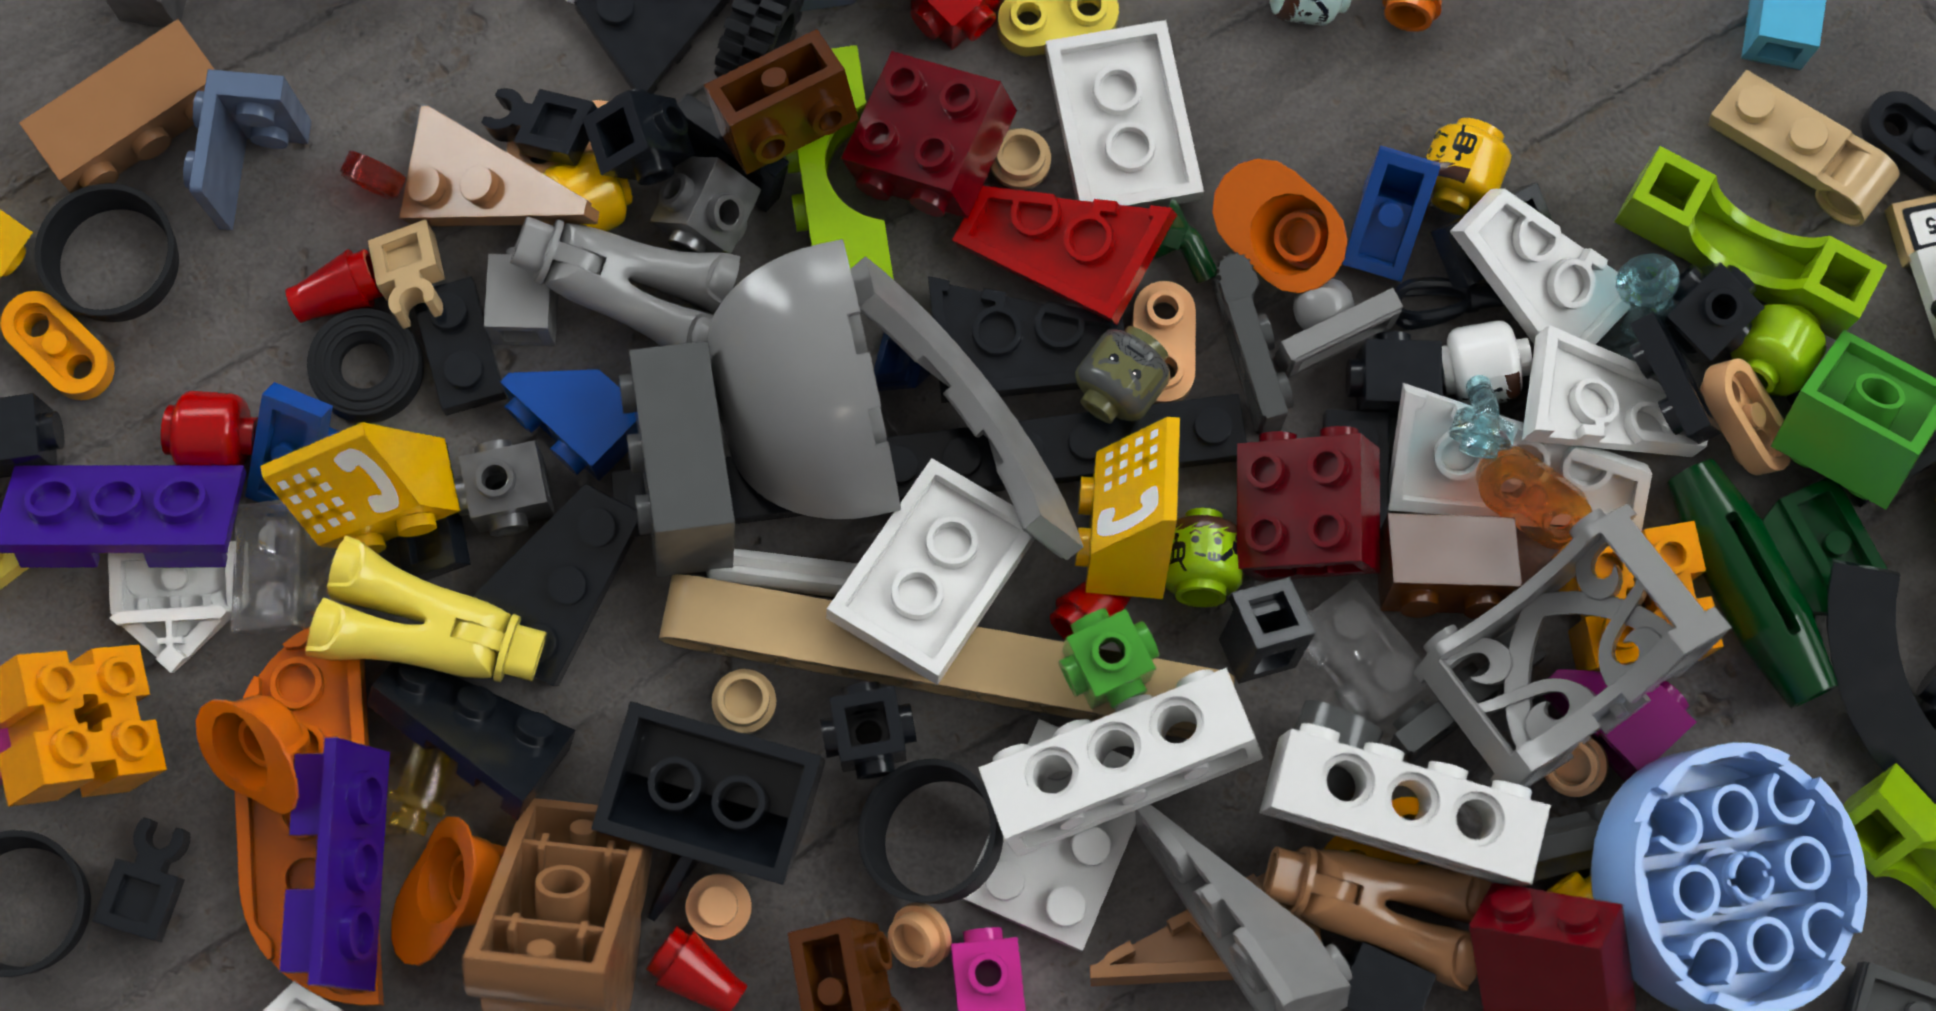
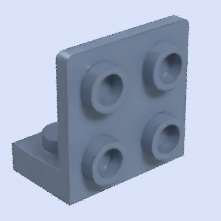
M207 70L204 91H197L193 102V122L195 128L198 129L195 151L189 150L184 160L183 180L185 187L189 189L192 196L219 229L233 230L247 139H250L252 143L271 149L286 148L288 142L308 144L312 121L284 76Z

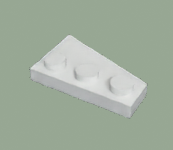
M1505 188L1490 189L1450 230L1459 245L1533 344L1535 343V336L1548 325H1551L1596 345L1649 289L1635 278L1624 277L1608 266V260L1593 249H1584L1562 234L1560 226Z
M1548 325L1535 336L1522 441L1693 457L1707 447V441L1698 444L1687 437L1685 431L1678 435L1673 433L1658 405V401L1667 396L1657 376L1647 380L1635 361L1551 325Z

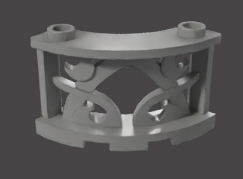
M1629 504L1607 515L1602 509H1596L1584 516L1570 529L1569 534L1573 539L1567 546L1520 588L1459 630L1456 625H1450L1430 638L1423 647L1427 655L1413 674L1421 684L1424 682L1428 684L1495 773L1490 779L1491 782L1494 780L1507 781L1528 788L1574 758L1572 752L1581 742L1585 744L1592 739L1591 735L1599 729L1605 735L1650 702L1651 699L1646 693L1653 692L1660 686V683L1672 676L1680 677L1732 628L1715 606L1705 611L1632 521L1637 514ZM1608 546L1612 548L1637 580L1625 600L1616 597L1623 583L1622 571L1618 565L1614 564L1611 575L1605 579L1599 578L1595 571V564L1599 555ZM1576 576L1581 591L1557 592ZM1647 594L1671 624L1655 613L1641 607ZM1590 615L1611 619L1603 632L1598 655L1600 671L1608 687L1598 695L1582 684L1565 679L1551 678L1531 683L1535 647L1546 617ZM1516 624L1509 647L1500 641L1494 640ZM1628 625L1635 630L1629 632L1623 642L1627 644L1635 643L1639 649V656L1634 663L1623 665L1617 660L1615 650L1620 636ZM1477 654L1487 656L1490 662L1489 669L1481 676L1470 678L1478 683L1487 685L1504 683V694L1481 703L1475 701L1452 670L1461 661ZM1562 692L1569 700V710L1564 717L1554 720L1548 713L1551 702L1544 701L1533 707L1532 699L1549 693ZM1506 709L1509 730L1516 747L1515 751L1512 750L1486 714Z

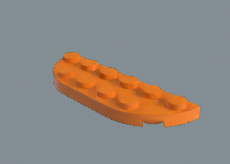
M310 626L282 644L284 648L269 661L258 677L254 675L246 689L243 699L251 696H271L281 701L294 714L297 721L307 727L310 734L309 747L305 750V754L324 753V739L327 737H338L369 746L365 659L327 660L307 656L305 650ZM235 791L238 879L244 917L251 935L261 952L280 970L285 889H314L318 836L289 835L291 811L286 814L274 812L256 800ZM380 926L375 991H356L308 985V973H282L292 981L328 1000L358 1006H384Z

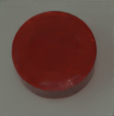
M351 150L348 152L340 169L342 177L389 200L398 198L407 179L403 174L390 166Z

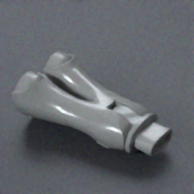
M527 216L521 228L510 264L536 273L535 283L541 285L544 281L547 287L565 299L617 320L652 339L658 345L666 346L707 341L710 323L714 315L654 297L632 285L629 280L680 298L715 314L723 299L734 287L741 257L730 253H697L669 250L636 242L590 226L572 223L564 224V221L557 219L552 226Z

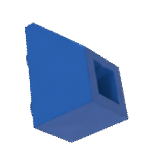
M600 369L508 373L500 381L510 399L504 408L528 432L533 433L540 427L555 440L556 443L550 448L551 452L575 475H578L585 468L600 481L628 452L627 435L638 433L635 412L623 414L620 388Z

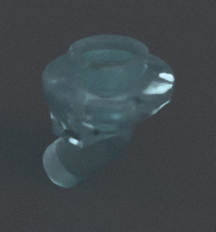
M1654 253L1639 255L1625 263L1616 276V290L1621 300L1631 306L1619 327L1624 334L1631 338L1637 339L1630 326L1631 323L1651 312L1658 315L1674 305L1672 296L1675 295L1680 285V274L1675 263L1666 256Z
M1484 375L1470 378L1466 384V391L1472 408L1465 407L1457 410L1452 426L1449 429V436L1460 443L1459 450L1462 453L1477 458L1494 459L1497 458L1499 451L1513 448L1515 423L1499 417V403L1489 378Z

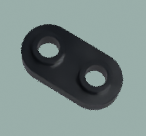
M1892 91L1881 95L1863 115L1861 131L1864 140L1886 153L1895 162L1900 171L1923 188L1936 193V167L1934 165V158H1936V111L1916 96L1907 92ZM1883 122L1895 124L1899 129L1900 135L1893 136L1885 130Z

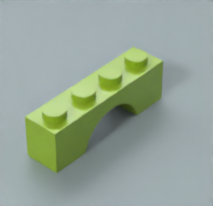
M853 45L832 48L831 50L845 69L858 118L860 119L866 106V98L858 47ZM859 119L841 127L833 134L825 135L785 155L786 160L789 161L788 174L800 172L803 193L791 195L797 232L809 230L811 246L843 239L850 269L866 256L894 280L885 221L865 216L846 205L837 196L827 177L829 165L836 150L853 134Z
M1659 146L1641 171L1614 221L1618 225L1695 264L1699 268L1720 262L1725 267L1728 265L1737 267L1756 286L1757 291L1753 294L1754 297L1767 304L1792 303L1804 307L1817 318L1823 333L1834 340L1840 336L1843 330L1847 331L1860 319L1887 265L1832 236H1796L1778 231L1756 221L1739 210L1726 198L1718 185L1717 175L1662 146Z
M1895 763L1850 796L1843 806L1857 832L1865 866L1875 878L1891 877L1907 884L1936 909V804Z

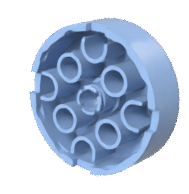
M1728 743L1659 758L1635 772L1619 788L1607 806L1598 826L1591 863L1593 899L1623 904L1633 980L1651 996L1679 1011H1790L1816 999L1839 978L1846 968L1841 964V961L1847 952L1853 933H1862L1867 906V876L1862 848L1853 823L1841 801L1821 777L1811 778L1800 767L1788 760L1789 754L1778 749L1754 743Z

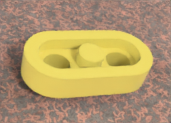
M1004 0L998 12V36L1002 44L1009 51L1017 55L1045 54V43L1048 40L1116 29L1119 5L1117 0ZM1084 3H1092L1097 6L1099 12L1093 16H1086L1078 10V7ZM1023 12H1032L1038 16L1039 21L1033 25H1025L1017 17Z

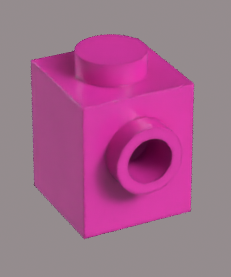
M1002 927L963 931L964 943L951 944L957 1011H1026L1018 937L1003 938Z

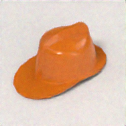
M1259 158L1240 163L1223 176L1214 193L1212 211L1217 231L1235 253L1238 252L1239 255L1245 254V258L1250 259V264L1254 265L1253 269L1267 282L1282 291L1304 293L1320 288L1336 275L1345 259L1348 241L1344 220L1334 206L1305 179L1279 161Z
M251 696L234 702L213 699L203 705L196 718V737L202 755L213 773L230 789L256 800L274 812L286 814L294 810L299 798L294 759L295 754H305V750L309 747L310 734L307 727L299 723L294 714L281 701L271 696Z
M447 816L436 825L425 850L409 873L396 898L391 918V940L396 955L405 964L420 966L433 959L441 950L454 929L476 925L505 851V846L493 844L487 839L473 836L469 826L460 817Z

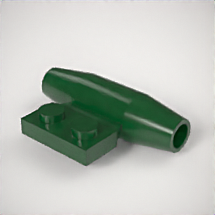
M1714 459L1697 463L1672 477L1667 483L1681 523L1695 521L1706 568L1702 575L1743 649L1790 709L1805 704L1836 688L1838 683L1814 615L1826 616L1827 588L1832 558L1888 570L1841 485L1829 478L1823 479L1780 498L1765 517L1761 519Z

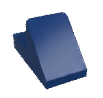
M1379 146L1363 186L1362 199L1347 242L1345 259L1342 265L1402 282L1441 163L1385 146Z
M276 382L262 393L245 497L293 516L263 479L260 466L340 432L329 427L333 405Z

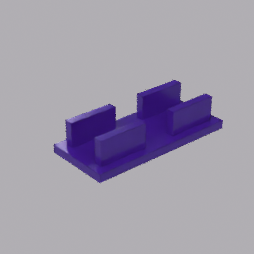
M244 465L14 466L0 511V553H14L21 568H97L100 560L98 553H143L149 568H226L227 552L235 519L238 518L239 502L246 478Z
M327 737L324 739V753L295 754L294 770L298 780L299 798L295 809L291 811L289 835L318 836L314 889H285L279 972L308 973V985L356 991H375L390 752L338 737Z

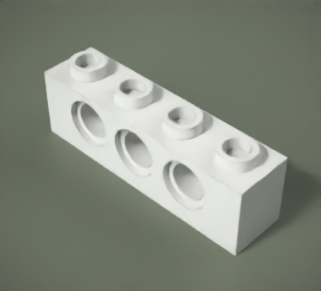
M1227 668L1217 672L1209 669L1193 672L1179 680L1176 685L1177 688L1155 697L1148 694L1131 697L1120 703L1115 708V713L1093 722L1088 719L1069 722L1058 728L1053 738L1031 747L1027 744L1007 747L993 757V762L979 767L1003 837L1017 857L1263 759ZM1191 722L1197 725L1193 736L1185 742L1170 743L1165 740L1167 731L1176 723ZM1121 746L1134 749L1132 759L1123 767L1108 768L1104 766V760L1111 750ZM1058 771L1072 773V779L1064 790L1053 794L1043 792L1044 782L1051 774Z
M1302 723L1299 731L1290 729L1279 736L1259 813L1490 882L1512 886L1532 884L1551 805L1531 800V789L1500 780H1494L1491 788L1467 781V770L1443 762L1430 761L1427 769L1402 762L1404 757L1403 751L1379 743L1366 742L1363 750L1338 743L1340 738L1339 732L1315 724ZM1331 767H1341L1352 775L1355 782V793L1350 801L1339 800L1330 793L1327 786V774ZM1397 785L1411 789L1418 799L1419 810L1413 821L1401 818L1393 809L1391 798ZM1462 804L1473 807L1481 816L1482 831L1476 840L1463 835L1457 826L1456 815Z

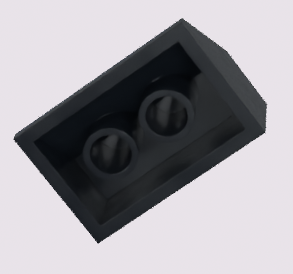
M630 701L591 830L784 885L806 829L826 761L817 754Z

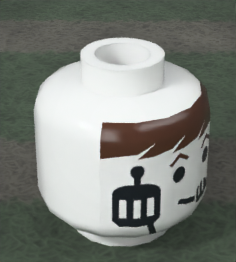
M1502 320L1454 328L1448 335L1447 345L1442 346V384L1445 395H1455L1459 402L1474 407L1517 399L1523 387L1522 377L1530 376L1532 352L1528 338L1516 339L1513 329Z

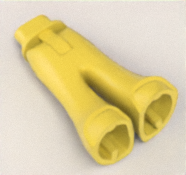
M346 535L344 536L335 553L329 573L327 591L331 600L323 597L315 611L305 650L307 656L327 660L371 659L398 662L466 678H492L493 676V680L496 682H502L505 674L533 681L544 648L547 632L520 625L521 616L511 615L486 601L437 586L409 574L382 558L361 541ZM337 602L374 609L424 624L407 625L392 622Z

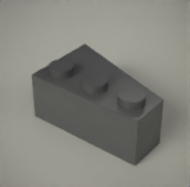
M700 341L629 350L630 374L618 375L623 414L635 412L638 433L627 435L631 473H643L646 494L635 495L640 535L651 534L656 577L704 572L711 569L733 568L735 520L708 342Z

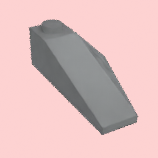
M1151 804L1135 810L1136 832L1255 1011H1340L1347 1007L1351 986L1348 981L1353 976L1345 958L1333 944L1324 947L1310 927Z

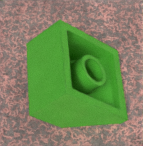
M1843 330L1799 392L1771 447L1789 456L1798 465L1811 468L1844 486L1853 495L1869 500L1887 510L1936 431V378Z

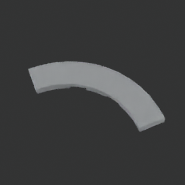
M865 256L850 269L860 312L893 339L914 362H917L946 384L949 388L943 393L944 396L959 413L974 436L980 437L984 435L988 438L997 468L996 471L1011 498L1023 531L1061 559L1068 560L1084 547L1076 524L1050 471L1018 420L977 366L938 322L888 274Z

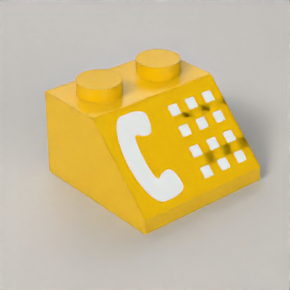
M1165 417L1097 451L1093 477L1081 476L1078 515H1090L1089 528L1078 527L1084 547L1075 554V566L1087 567L1085 593L1163 599L1177 523L1180 418Z
M361 422L260 466L265 482L315 543L321 547L338 549L346 535L361 541L376 553H380L386 549L385 541L397 536L414 537L427 534L437 528V520L460 512L445 438Z

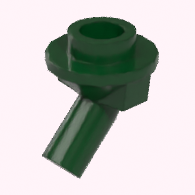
M1171 199L1168 207L1173 208L1177 216L1154 258L1157 259L1172 251L1181 249L1196 283L1207 281L1217 275L1215 273L1216 266L1202 236L1196 229L1188 225L1178 201Z

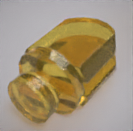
M415 743L398 789H390L387 796L389 801L401 805L399 812L392 811L388 824L406 832L425 837L430 825L424 821L426 815L443 818L446 808L440 804L456 761L440 750L422 798L418 797L417 793L433 749H423Z

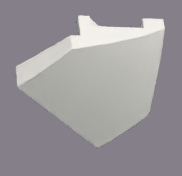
M230 541L226 568H149L143 553H108L110 613L112 614L110 619L118 626H122L157 657L156 660L170 673H175L243 607V543Z

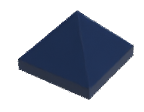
M883 332L874 366L878 391L916 388L931 373L917 362H914L893 339Z

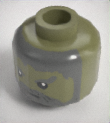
M1128 326L1125 331L1117 329L1107 330L1100 336L1075 371L1077 384L1085 394L1080 400L1081 404L1096 418L1109 424L1113 422L1115 417L1131 422L1138 421L1148 412L1170 381L1169 367L1165 362L1168 358V352L1151 335L1134 326Z

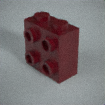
M891 51L841 159L856 179V187L868 196L887 201L892 195L910 201L915 208L931 216L943 217L945 212L968 218L1017 109L1001 81Z
M1349 426L1325 427L1320 430L1319 437L1297 438V435L1291 432L1271 431L1260 434L1259 442L1237 443L1238 569H1241L1243 573L1257 581L1280 580L1287 577L1299 579L1379 574L1380 448L1363 434L1359 433L1357 428Z
M1494 882L1491 884L1469 925L1483 1011L1635 1010L1636 999L1623 904Z

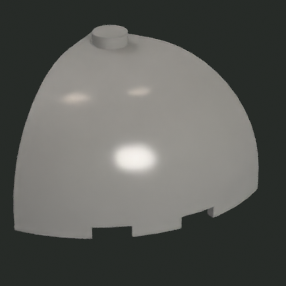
M843 239L790 252L753 271L741 280L723 299L712 318L707 335L719 421L722 420L728 448L737 470L755 491L776 505L792 512L824 519H857L901 510L890 447L887 442L880 409L881 402L870 352L867 350L860 317V307Z

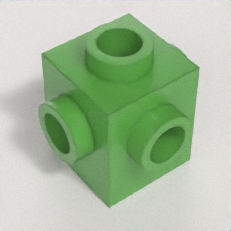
M1103 608L1080 618L1070 626L1074 634L1066 637L1062 651L1065 658L1059 660V666L1069 688L1075 696L1084 694L1091 709L1106 702H1109L1111 708L1115 709L1125 700L1137 695H1143L1148 691L1145 683L1149 682L1154 674L1156 667L1152 660L1159 657V651L1151 632L1143 621L1133 624L1126 609L1109 616L1106 608ZM1111 642L1116 643L1123 659L1115 664L1106 663L1099 655L1100 647Z

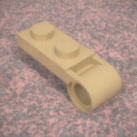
M1747 69L1711 113L1710 127L1816 190L1815 197L1820 207L1832 218L1849 226L1862 225L1899 178L1897 165L1886 153Z

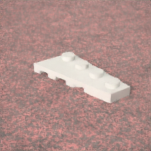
M1403 383L1389 474L1388 510L1435 515L1515 517L1516 522L1574 526L1580 519L1596 509H1602L1607 515L1629 504L1637 514L1632 521L1642 531L1652 472L1648 464L1600 448L1522 441L1524 426L1522 422Z

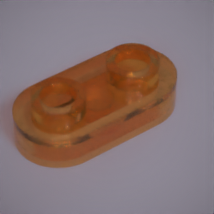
M1517 446L1496 448L1486 454L1478 464L1476 484L1485 505L1501 517H1515L1516 527L1546 548L1560 550L1567 542L1573 539L1569 534L1570 529L1580 519L1592 512L1588 499L1580 488L1523 448ZM1516 478L1522 481L1521 486L1513 492H1505L1500 489L1502 484L1508 479ZM1568 514L1572 516L1569 523L1565 526L1554 527L1550 525L1552 519L1557 515Z

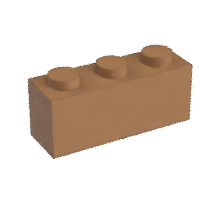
M176 19L19 122V124L57 178L70 193L90 185L115 183L120 173L140 160H150L157 157L169 147L173 138L194 125L193 102L197 91H204L207 70L215 69L179 19Z

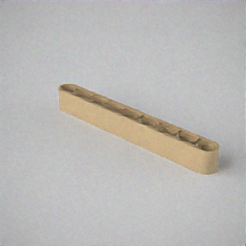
M677 574L671 577L659 634V640L669 645L868 682L877 681L880 684L1057 716L1088 719L1091 722L1115 713V709L1111 708L1109 702L1091 709L1084 694L1075 696L1072 693L1059 666V660L1065 658L1062 652L1065 642L977 626L939 684L936 685L826 619L827 607L832 600L699 576ZM1099 648V655L1106 663L1115 664L1123 659L1121 652ZM1155 658L1152 661L1156 669L1151 680L1145 683L1148 690L1145 694L1155 697L1177 688L1176 685L1179 680L1199 670L1209 669L1213 672L1219 670ZM1229 673L1230 678H1231V680H1232V682H1233V685H1234V683H1235V676ZM1179 722L1173 725L1166 735L1190 739L1195 733L1197 725L1191 722Z

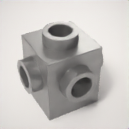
M690 157L678 164L674 174L663 184L659 193V203L650 222L670 235L668 244L677 251L732 254L735 245L746 232L748 217L761 189L719 158Z
M507 439L491 440L476 445L473 454L458 457L462 477L453 479L460 507L459 515H470V519L480 532L489 530L490 535L495 537L514 535L529 528L528 522L549 518L555 514L544 456L535 440L512 445V441Z

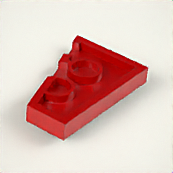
M982 186L969 217L963 218L952 241L958 247L1117 325L1177 214L1171 207L1150 205V208L1119 205L1117 201L1094 199L1093 202L1056 198L1054 194Z

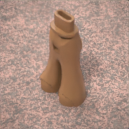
M1276 846L1270 854L1262 891L1276 902L1286 904V910L1296 917L1300 916L1322 929L1385 950L1437 975L1435 980L1449 987L1468 991L1470 984L1477 975L1470 931L1437 925L1401 915L1388 909L1385 906V902L1392 901L1470 924L1493 882L1436 865L1400 863L1344 850L1315 849L1314 847L1303 846L1299 852Z

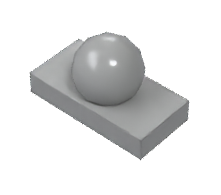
M1334 278L1318 289L1296 293L1293 302V312L1297 324L1304 331L1281 341L1274 360L1280 372L1284 371L1286 376L1290 378L1364 342L1365 339L1372 338L1377 333L1393 328L1402 312L1403 305L1394 288L1355 305L1351 291L1342 281Z

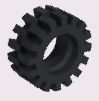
M734 0L731 6L732 13L730 18H726L723 26L726 28L724 35L720 37L717 46L720 49L715 56L714 65H717L714 70L717 78L795 40L797 33L795 28L801 20L802 12L800 10L804 0Z

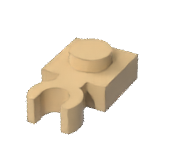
M427 220L419 221L368 240L376 285L386 301L388 300L389 309L403 329L411 327L409 312L419 303H426L434 318L441 316L443 302L432 284L444 280L445 276L436 236Z

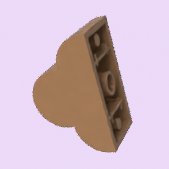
M534 798L519 820L515 822L464 953L463 978L467 995L480 997L482 1011H629L638 965L641 912L648 886L653 847L591 830L598 805Z

